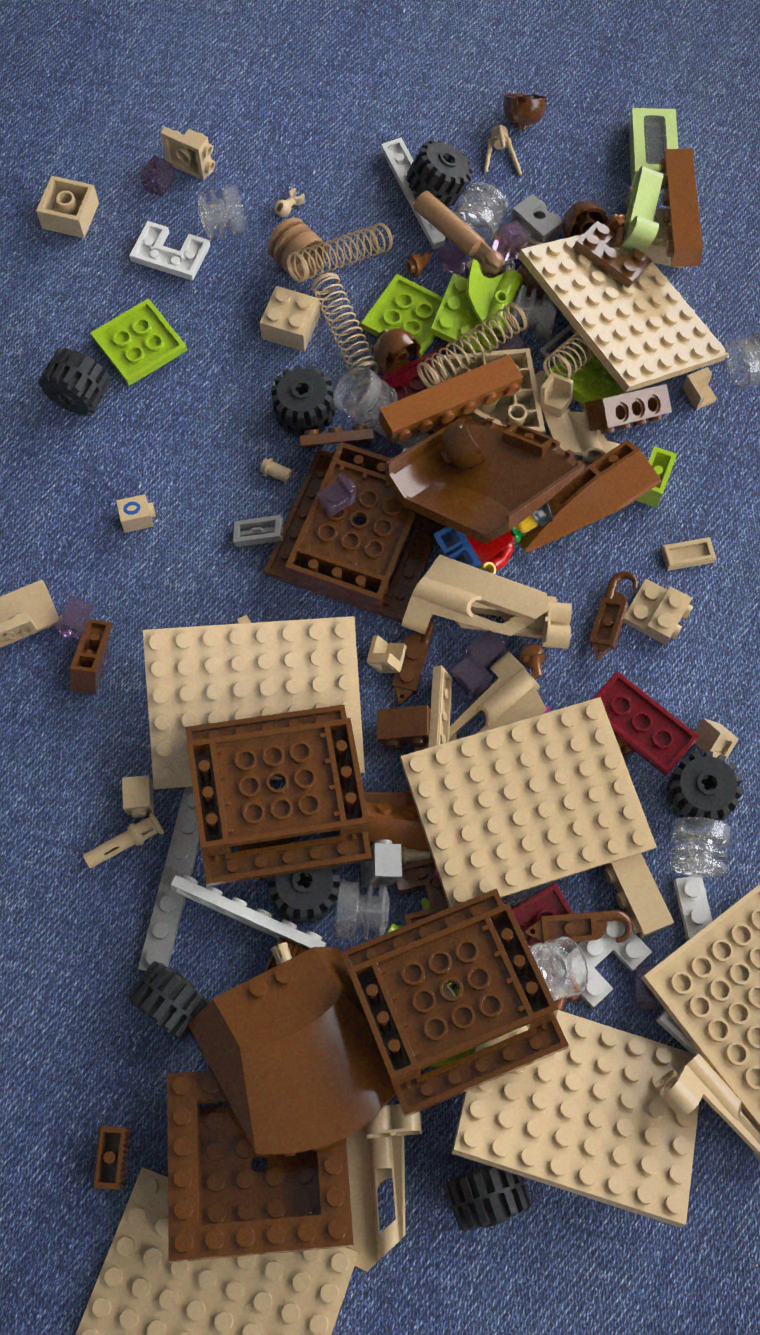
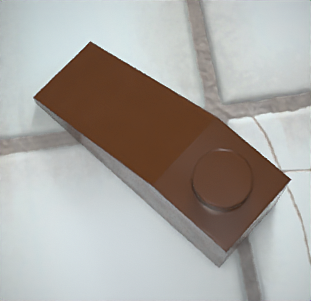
M87 619L70 666V691L96 695L103 673L112 631V622Z

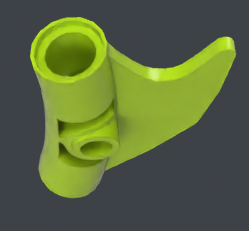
M472 261L468 276L467 296L481 324L484 319H489L499 309H503L505 305L513 302L523 283V278L517 271L508 269L497 277L486 278L480 270L478 261ZM500 311L498 315L503 317V311ZM493 316L491 320L496 322V316ZM498 317L499 325L505 333L506 323ZM486 321L484 325L489 327V321ZM491 322L495 336L497 338L503 337L499 328ZM484 327L485 335L494 338L491 332Z

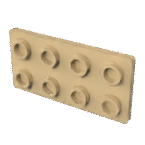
M43 580L0 596V648L61 622Z

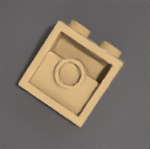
M167 127L163 128L160 134L166 164L201 180H205L208 174L212 173L215 168V161L211 159L213 146L209 144L208 137L190 129L183 135L177 130Z
M645 579L628 608L623 623L666 645L670 637L676 639L682 628L678 624L681 618L687 619L694 607L689 604L692 597L671 586L667 590Z

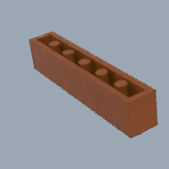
M665 149L664 159L659 161V173H663L661 189L665 190L662 193V206H666L664 208L663 220L664 223H668L665 227V240H669L667 242L666 254L667 257H671V267L700 266L703 244L693 149Z
M506 355L379 408V423L391 444L398 441L404 442L412 435L419 432H428L434 426L441 423H449L455 417L462 414H470L478 407L491 405L504 396L510 397L515 395L520 390L523 376L511 356Z

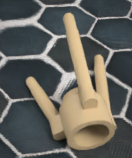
M503 125L493 127L491 129V138L487 140L488 148L484 173L488 172L492 147L501 150L507 146L517 174L521 176L520 165L515 155L511 138L508 137V129Z

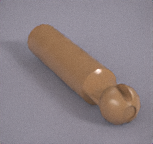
M429 191L419 195L414 203V210L469 258L477 260L487 273L497 274L502 271L505 262L500 252L494 251L488 246L483 237Z

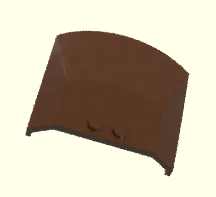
M472 416L460 417L463 423L459 427L465 426L482 451L478 454L479 457L483 455L486 457L487 460L480 465L464 470L457 468L453 463L449 465L440 454L444 450L441 444V437L449 425L387 461L385 464V477L404 507L484 544L508 532L534 513L584 471L585 466L581 460L576 461L574 459L573 451L570 449L564 451L560 448L559 441L539 431L508 422L507 426L494 424L495 419L486 418V422L472 421Z
M313 947L213 998L188 1024L189 1032L256 1156L267 1157V1154H285V1157L294 1156L298 1152L312 1149L317 1151L331 1146L362 1129L396 1095L338 947Z

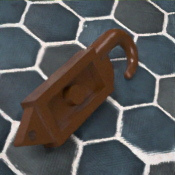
M624 571L616 573L608 582L589 638L590 646H593L597 661L611 649L615 650L628 608L627 598L623 594L616 592L619 582L623 579L631 580L633 588L637 589L638 580L633 573Z
M430 618L425 635L413 634L404 640L407 649L401 672L395 673L392 682V689H395L400 706L411 695L417 694L434 630L432 618Z
M592 911L539 916V920L525 929L524 933L540 940L543 945L592 941L602 938L606 930V922L620 921L624 924L625 931L615 941L616 943H621L631 936L633 924L630 917L623 911Z

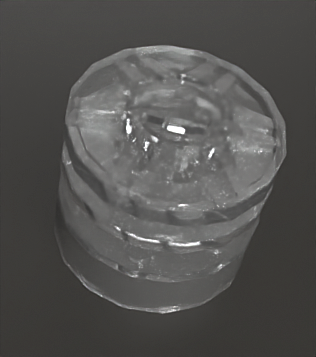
M475 182L466 188L464 195L453 212L483 237L486 244H489L508 211V202L501 191L494 186L483 182Z
M236 184L221 187L220 199L216 198L213 190H209L210 201L208 202L204 192L198 193V212L202 227L210 241L215 240L214 229L218 230L220 238H224V227L228 226L233 236L247 233L244 210Z
M522 284L514 303L522 309L527 318V328L523 330V336H527L532 326L535 327V338L550 341L558 307L546 292H544L542 299H538L537 287H533L531 297H528V285ZM513 308L512 315L520 327V324H523V320L518 311ZM512 326V330L517 332L518 330Z
M760 332L751 334L750 337L746 336L729 342L725 353L728 354L725 360L733 382L741 389L759 384Z
M356 366L348 370L338 381L333 395L335 407L359 425H367V429L380 427L379 408L397 401L395 389L366 366Z
M688 817L675 820L673 822L672 840L679 846L671 849L670 854L673 856L669 863L671 870L701 878L725 876L728 873V866L725 863L729 860V856L722 849L730 846V826L707 818Z
M340 881L335 938L353 940L357 927L363 928L364 941H369L370 929H376V937L384 935L388 927L390 907L387 884L380 883L379 896L373 895L374 883H369L366 895L360 894L359 881Z
M558 937L547 940L544 943L529 945L554 1002L557 999L579 996L585 991L588 983L587 963L582 950L575 941L569 937Z

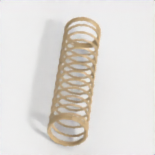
M380 222L360 229V231L357 230L353 233L342 235L339 238L336 237L332 240L321 242L318 245L306 247L304 250L300 249L297 252H291L287 258V267L295 281L303 282L308 277L314 278L315 275L320 276L323 272L328 273L329 270L334 271L336 268H342L343 265L354 264L357 260L363 261L364 258L368 259L371 256L388 252L392 248L393 237L389 228ZM377 226H382L388 233L389 247L387 250H385L384 236ZM376 230L379 231V233L382 236L384 242V249H382L378 244V240L375 236ZM366 231L370 232V240L365 234ZM360 233L363 234V242L359 237ZM353 235L356 236V244L352 240ZM365 237L367 238V240H368V242H369L370 252L368 251V249H367V247H366ZM346 238L350 239V248L345 242ZM358 239L362 244L364 254L359 249ZM339 240L343 242V251L338 244ZM351 241L355 246L357 257L352 251ZM332 243L336 244V253L331 247ZM344 244L348 248L350 259L346 255ZM325 245L329 246L330 258L324 249ZM318 247L322 249V257L326 267L328 268L327 271L323 270V261L321 256L317 252ZM338 247H339V249H340V251H341V253H342L343 262L341 261V259H340V257H339ZM365 249L369 254L367 257L365 256ZM311 250L315 251V260L318 268L321 270L320 273H316V264L310 254ZM331 250H332L333 253H334L335 260H336V264L334 263V261H333V259H332ZM358 251L362 256L361 259H358ZM304 252L308 254V262L311 270L314 273L313 276L309 275V267L306 260L303 257ZM324 252L328 258L329 266L325 261ZM351 253L353 257L356 259L355 261H351ZM293 254H295L294 268L299 278L295 276L291 267V257ZM296 255L301 260L304 271L303 278L299 275L296 268ZM317 255L319 256V259L321 261L322 269L319 266ZM344 255H345L346 259L349 261L347 264L344 263V261H345ZM337 257H338L339 261L342 263L341 266H337V264H338ZM310 258H311L312 261H313L315 271L313 270V268H312V266H311ZM330 259H331L332 263L335 265L334 268H330V266H331Z
M335 273L322 274L313 281L311 287L315 297L323 300L320 303L321 311L324 313L338 348H340V353L349 370L351 379L355 382L370 380L378 373L379 367L375 360L366 361L369 358L374 359V356H371L372 350L368 349L369 343L365 341L366 336L362 334L363 329L358 327L359 321L355 320L356 314L352 313L353 307L349 305L350 301L346 298V293L340 284V278ZM325 277H328V278L322 280V281L316 286V288L314 289L315 284H316L319 280H321V279H323V278H325ZM333 278L337 279L335 284L327 286L322 291H317L319 285L324 281ZM338 286L341 287V291H335L333 293H330L333 290H335ZM330 293V294H329L328 296H326L324 299L320 298V295H325V294ZM338 293L336 296L328 298L329 296ZM341 293L344 294V298H338L328 304V306L323 305L324 301L332 300ZM342 300V301H340L339 303H337V304H335V305H331V304H333V303L336 302V301ZM344 300L348 302L347 305L337 307L331 313L326 312L327 308L335 307ZM342 307H345L344 309H342V310H340V311H338V312H335L336 310H338V309H340V308H342ZM347 307L351 309V312L343 313L334 320L329 319L331 315L338 314ZM351 314L354 315V319L347 320L338 325V327L333 326L334 322L344 320ZM354 321L357 322V326L348 328L341 334L336 333L338 329L345 328ZM357 328L360 329V334H354L345 341L339 340L341 336L348 335ZM360 336L364 337L363 341L356 342L348 348H342L344 343L352 342ZM363 343L367 344L366 348L360 349L352 355H345L348 350L355 349ZM367 350L370 351L369 356H364L354 363L349 362L352 357L359 356ZM369 365L368 367H366V368H364V369H360V368L363 367V366ZM376 365V370L372 374L364 377L354 376L355 372L364 371Z
M515 303L505 305L496 314H492L489 319H484L482 324H477L475 328L468 330V333H463L461 338H456L453 343H448L446 348H441L439 353L432 354V358H426L424 362H420L417 365L420 379L427 388L432 387L424 377L421 365L424 366L426 375L434 386L439 384L440 380L442 382L447 381L448 376L454 378L455 371L462 372V366L469 368V361L476 363L477 357H484V352L491 353V347L497 349L498 342L504 344L506 338H512L513 333L519 334L520 331L527 328V318L524 312ZM509 307H513L518 311L523 320V328L519 327L517 320L509 312ZM500 311H503V317L498 315ZM493 316H496V322L491 320ZM498 317L506 323L511 333L510 337L505 335L501 329ZM506 317H507L508 321L510 322V324H511L515 329L518 330L517 332H515V331H513V330L511 329L510 325L508 324V322H507V320H506ZM486 321H489V327L484 325ZM491 322L499 328L504 338L503 342L495 336ZM478 326H482V332L477 330ZM484 327L487 328L495 338L497 344L496 347L493 346L487 339L484 332ZM471 331L475 332V337L470 335ZM476 331L486 340L489 351H486L480 344ZM467 335L468 343L462 339L463 336ZM469 336L479 345L482 356L478 355L473 349ZM457 340H460L461 348L455 344ZM462 341L473 352L475 361L471 360L466 354ZM450 345H453L454 353L448 349ZM455 346L464 354L468 363L467 366L459 359ZM442 350H446L447 358L440 354ZM448 351L458 361L461 369L460 371L457 370L455 366L452 364L448 355ZM435 355L439 356L440 363L433 359ZM441 357L450 365L453 376L445 369ZM427 360H431L433 369L426 363ZM434 362L442 369L446 380L440 377L435 369ZM427 370H428V371L430 372V374L432 375V377H433V379H434V382H433L432 379L430 378V376H429Z
M577 332L545 358L543 368L548 377L550 373L547 369V360L549 370L553 373L550 367L551 357H553V363L557 371L567 376L566 378L568 379L588 363L590 359L595 357L594 353L591 354V349L585 341L579 338L580 335ZM579 341L587 346L589 353L581 347ZM575 345L583 351L584 357L577 352ZM570 349L578 355L580 361L572 356ZM565 353L573 359L575 365L568 361ZM555 357L559 359L560 364L568 371V374L562 373L558 369Z

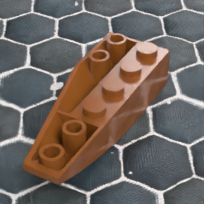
M626 440L584 468V471L552 497L548 504L552 512L553 522H547L543 527L538 525L528 531L517 544L526 553L533 551L623 509L662 481L642 451Z
M364 792L369 817L367 832L370 842L376 843L377 840H391L392 844H401V848L406 847L430 851L411 792Z

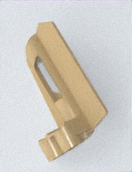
M539 371L535 374L539 400L541 387L546 381L544 379L546 375L544 371ZM579 401L582 412H570L569 408H567L562 416H558L542 410L552 438L560 442V448L564 451L570 449L574 454L578 455V461L581 460L583 462L584 468L620 445L619 443L607 441L600 430L590 431L586 406Z
M439 554L419 583L417 582L401 626L425 635L430 618L433 615L513 636L533 624L540 616L548 612L550 607L547 593ZM473 602H477L514 617L500 624L473 614L470 607Z
M547 596L550 610L540 616L529 627L514 635L541 638L542 647L568 649L571 636L572 604L557 602L556 597ZM473 602L470 607L471 612L474 614L501 616L505 622L514 617L477 602ZM456 621L461 628L494 632Z
M509 651L490 667L499 679L450 726L449 742L457 740L456 732L480 711L485 713L486 723L477 733L538 716L547 710L537 692L540 685Z
M697 1054L680 1070L679 1074L675 1070H670L657 1081L655 1088L659 1091V1095L678 1116L684 1113L686 1115L691 1113L699 1104L701 1098H703L754 1151V1156L760 1162V1131L741 1108V1100L700 1054Z
M400 1104L385 1105L372 1121L346 1138L354 1246L349 1248L359 1252L355 1266L366 1272L406 1235L404 1136L422 1134L420 1111L405 1117ZM392 1178L396 1219L380 1233L377 1189L382 1181Z

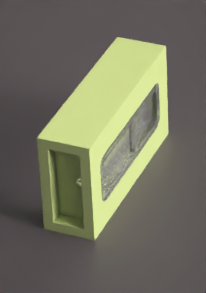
M632 108L629 120L631 186H633L635 176L641 166L659 172V161L664 159L665 149H678L676 109Z

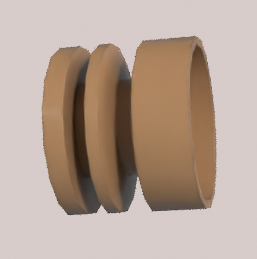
M293 217L286 219L273 230L268 239L267 252L290 275L287 267L288 255L291 252H297L300 249L304 250L306 247L318 245L324 241L301 219ZM325 245L324 249L328 253V246ZM318 247L317 252L323 261L322 249ZM311 250L310 254L316 264L315 251ZM304 252L303 257L308 264L309 275L313 276L314 273L311 270L308 262V254ZM293 254L291 257V267L295 276L299 278L294 268L295 254ZM296 255V268L299 275L303 278L304 271L301 260ZM317 255L319 266L322 268L321 261ZM310 258L311 266H312L313 270L315 271L313 261H312V259ZM316 264V273H317L320 269L318 268V266H317V264Z

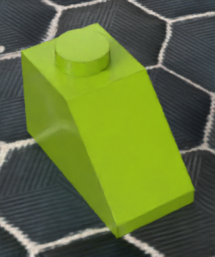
M654 446L649 463L662 482L635 501L657 508L674 465L676 453Z

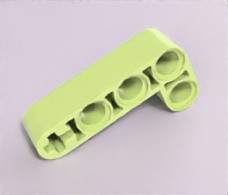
M643 166L639 168L634 179L626 213L625 235L621 247L629 250L636 248L644 252L654 241L659 228V224L653 222L663 180L662 173Z

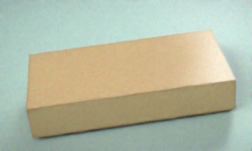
M710 537L662 545L661 548L667 571L715 563L716 561Z

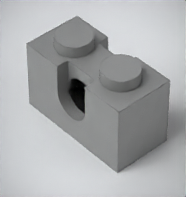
M534 194L513 207L511 223L525 236L543 244L552 242L561 236L563 221L559 215L553 212L549 213L546 204Z
M377 840L370 847L372 860L360 862L361 887L387 888L402 877L401 844H392L391 840Z

